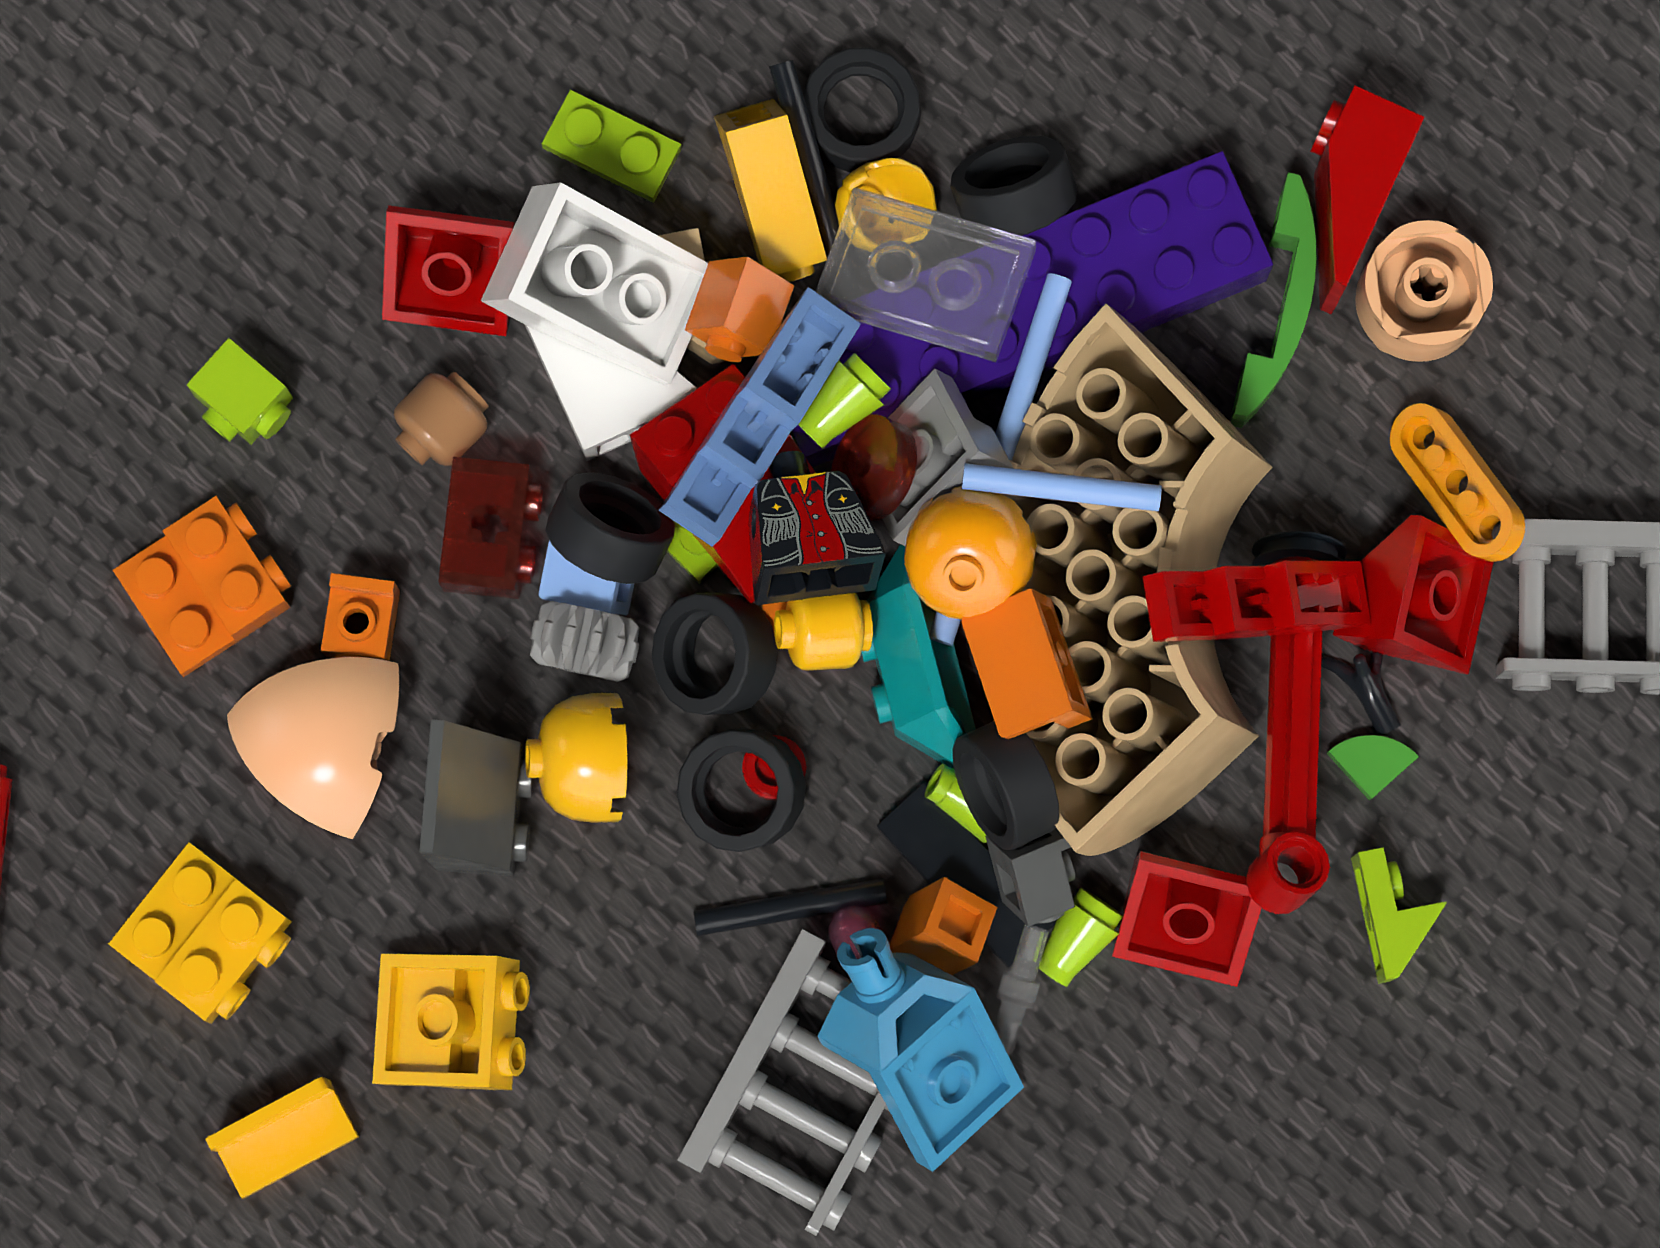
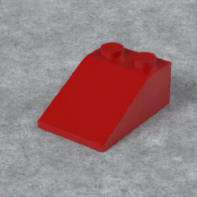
M1355 85L1346 104L1335 99L1333 100L1310 151L1321 156L1314 173L1320 310L1331 315L1347 287L1425 118L1418 113Z
M734 364L630 434L640 472L664 501L745 379L744 375ZM789 434L776 455L787 451L801 452V450ZM807 460L810 474L816 473ZM769 467L761 480L772 479ZM755 486L747 495L721 539L713 547L693 534L750 604L755 600L748 520Z

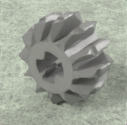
M550 601L541 605L538 618L534 620L530 636L532 640L530 656L539 665L619 682L629 677L632 664L636 662L640 645L637 643L639 627L631 618L582 606Z

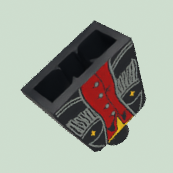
M787 451L776 455L769 466L772 479L761 480L755 484L749 511L748 525L753 593L756 605L876 590L885 558V550L848 476L840 471L810 474L806 457L799 451Z

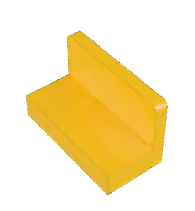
M320 1077L208 1136L205 1140L211 1151L218 1152L240 1197L244 1199L359 1138V1135L331 1081Z

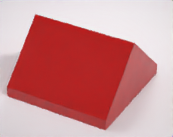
M388 205L385 230L382 320L506 336L509 316L485 304L481 299L515 226V222Z
M1140 852L1133 863L1122 911L1123 917L1118 928L1120 934L1116 937L1112 957L1238 987L1262 908L1254 902L1248 892L1247 881L1244 876Z

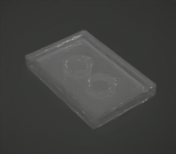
M854 187L815 292L858 322L997 362L1036 251V240Z

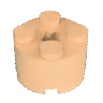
M1432 220L1416 221L1402 225L1381 241L1371 254L1360 275L1355 298L1359 321L1368 337L1379 350L1403 360L1423 362L1445 357L1457 350L1468 340L1483 318L1493 292V276L1489 261L1484 251L1476 242L1473 244L1468 238L1457 232V228L1445 222ZM1416 282L1422 283L1425 292H1435L1431 301H1425L1421 294L1413 293L1412 288Z

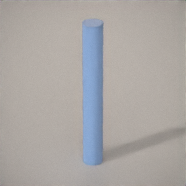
M964 463L962 489L1149 511H1159L1162 491L1161 485Z

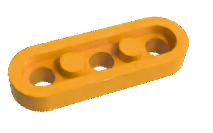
M1422 403L1405 408L1396 417L1390 432V446L1395 457L1465 552L1491 562L1502 561L1510 557L1521 545L1525 534V519L1520 508L1447 412ZM1434 431L1435 438L1432 445L1425 448V437ZM1467 476V487L1463 492L1459 493V484ZM1501 521L1500 531L1496 538L1493 539V528L1496 523Z

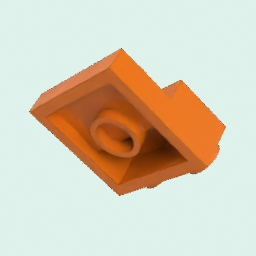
M217 496L162 530L165 534L163 538L113 569L118 580L183 677L291 608L282 595V592L291 587L286 576L271 554L260 561L247 540L257 535L251 523L237 503L225 509Z

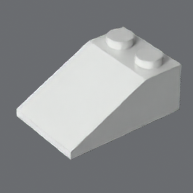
M561 182L532 186L481 301L539 332L664 385H671L692 337V334L685 331V327L708 263Z

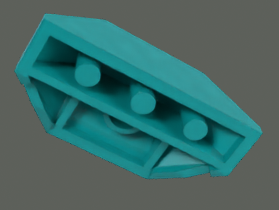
M900 544L880 577L876 590H873L867 599L872 613L873 637L870 650L862 651L861 656L863 662L876 661L881 684L870 687L879 724L891 721L897 738L936 761L954 768L952 748L956 739L975 730L976 727L954 644L949 646L930 639L929 633L936 611L926 606L912 589L904 562L905 546Z

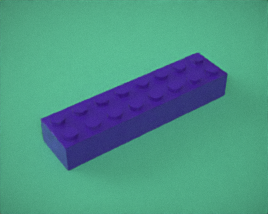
M1223 151L1064 215L1042 229L1027 235L1005 239L839 307V309L861 323L839 361L844 364L855 353L891 390L880 400L884 406L832 439L823 449L797 425L790 432V436L805 455L812 468L859 449L934 368L953 378L966 404L1010 387L1047 274L1049 273L1066 277L1072 283L1042 373L1054 369L1053 367L1073 339L1105 304L1112 307L1142 333L1266 282L1272 270L1273 262Z

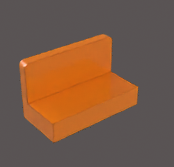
M1030 588L1008 597L1003 603L986 613L962 618V626L998 733L1001 737L1011 739L1051 722L1071 728L1092 719L1050 597Z

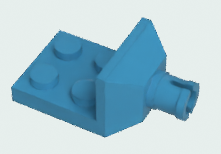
M875 928L862 929L849 936L860 954L859 959L856 958L850 945L843 941L838 948L837 958L852 982L837 995L817 1037L824 1047L869 1072L916 1162L933 1172L1017 1095L1024 1086L974 987L911 953H892L890 943L881 930Z

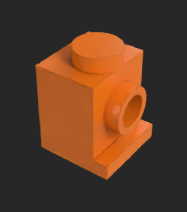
M331 573L329 582L330 593L321 644L322 653L330 658L367 657L390 661L400 590L395 581ZM354 613H364L369 619L367 628L359 634L350 633L346 629L347 619Z

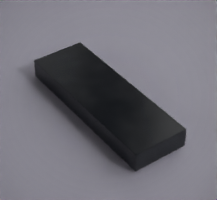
M923 783L877 825V829L929 885L946 877L998 907L985 944L1009 969L1055 925V922L1037 923L1028 927L1002 902L990 853L972 833L936 806L935 802L925 798L927 786Z

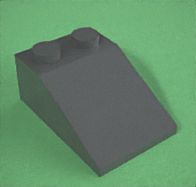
M431 719L419 852L437 871L514 876L515 861L527 862L530 825L529 823H518L520 797L532 798L534 778H527L524 748L521 742L445 720Z

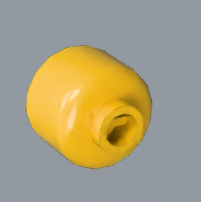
M856 593L787 601L786 610H776L774 635L777 648L788 649L793 664L801 670L845 669L853 667L859 660L861 652L869 651L871 648L873 622L870 605L867 600H859Z

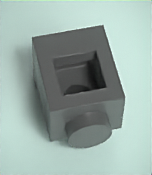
M1056 827L1053 831L1013 850H1003L993 843L987 835L985 836L1002 902L1028 927L1037 923L1055 921L1062 917L1067 910L1075 907L1069 882L1075 879V871L1071 859L1066 852V849L1071 848V846Z

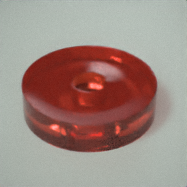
M872 414L850 427L842 438L836 450L831 471H840L848 476L870 521L881 520L889 516L906 497L913 482L917 465V446L914 435L905 424L882 415Z

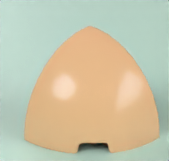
M367 657L329 658L297 665L267 678L248 691L227 714L229 730L238 753L265 789L294 813L327 831L353 839L370 809L382 779V773L377 769V759L381 752V742L388 732H393L395 729L399 699V666L396 662Z

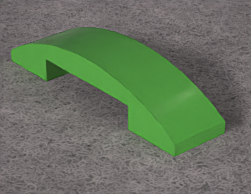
M1289 172L1281 188L1269 246L1292 251L1291 264L1270 358L1248 353L1242 365L1230 419L1234 427L1242 428L1268 400L1281 380L1300 341L1312 302L1316 273V235L1313 214L1301 176Z

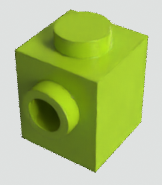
M230 338L223 343L186 384L194 397L208 408L201 416L202 419L229 442L237 434L250 445L260 435L265 439H269L282 428L291 414V410L286 406L293 397L287 387Z

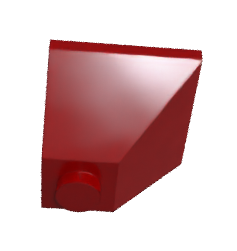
M1410 515L1361 560L1372 624L1363 627L1334 630L1333 635L1364 650L1469 674L1494 562L1465 552L1449 529L1421 515Z

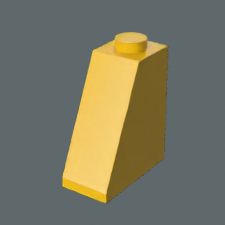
M774 99L714 116L759 264L788 282L812 275L815 272L813 265L827 261L787 114Z

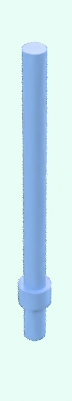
M1047 274L995 432L1008 459L1011 461L1025 426L1022 420L1033 402L1072 283L1070 279L1057 274ZM936 611L929 633L930 639L941 644L953 646L961 620L948 618Z

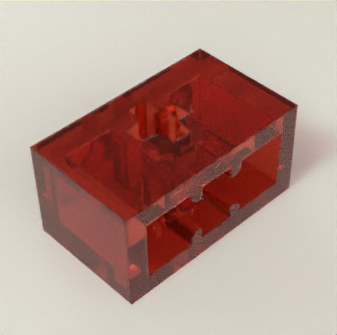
M453 457L438 579L443 592L519 599L521 583L532 584L535 571L536 546L525 545L528 521L539 522L543 484L532 483L533 473L529 464ZM490 515H498L503 527L508 529L507 532H497L494 543L486 542L482 531L477 529L478 526H487L489 524Z

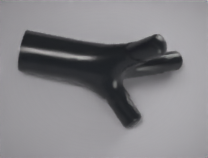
M1373 652L1370 656L1369 665L1363 654L1354 656L1355 669L1342 661L1323 654L1321 667L1335 673L1356 694L1378 736L1401 726L1382 686L1381 666L1383 655L1381 653Z

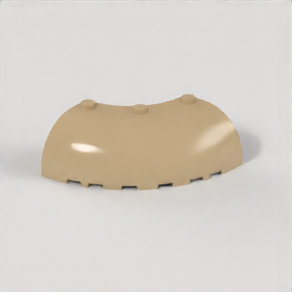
M1105 304L1073 339L1053 367L1057 370L1045 387L1037 404L1032 402L1022 420L1026 425L1022 430L1013 459L1010 462L1014 469L1161 485L1159 511L1003 494L1015 501L1023 511L1022 517L1029 524L1031 534L1034 532L1037 542L1032 577L1023 591L1032 588L1052 599L1092 716L1091 720L1071 728L1051 722L1026 732L1043 757L1055 785L1059 801V821L1055 826L1076 853L1087 856L1099 855L1115 850L1153 829L1195 797L1259 737L1243 716L1229 691L1221 672L1214 639L1153 642L1142 576L1161 571H1206L1217 568L1222 546L1238 511L1255 486L1273 468L1210 400L1161 351L1108 304Z

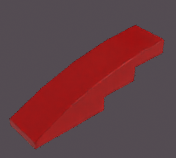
M1285 560L1266 566H1221L1206 571H1161L1142 576L1153 642L1260 637L1356 628L1372 624L1361 561Z

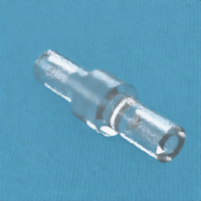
M1024 924L1011 971L1003 972L996 996L1002 1002L994 1028L1008 1055H1013L1026 1009L1034 1008L1041 982L1036 980V975L1049 931L1034 925L1028 927Z

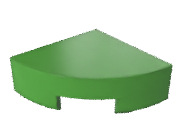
M1377 735L1350 738L1334 746L1326 753L1369 801L1419 757L1413 750L1401 742Z

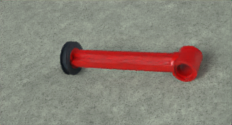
M1277 532L1264 536L1253 544L1251 552L1255 558L1251 566H1266L1285 560L1344 561L1348 550L1337 539L1316 532ZM1322 631L1270 636L1263 837L1259 841V856L1249 866L1246 881L1248 892L1254 902L1264 910L1274 914H1288L1300 908L1326 882L1330 870L1328 854L1322 844L1316 840ZM1278 863L1286 864L1294 870L1298 884L1287 881L1278 870Z

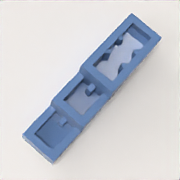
M808 287L726 405L659 511L713 547L723 536L751 489L760 482L790 432L804 417L861 323Z

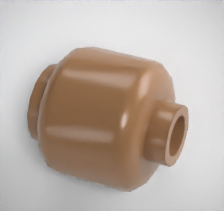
M452 372L447 378L442 374L430 373L396 406L394 417L403 431L395 440L420 465H423L431 458L440 465L452 466L487 431V420L483 413L489 406L476 390L457 373Z

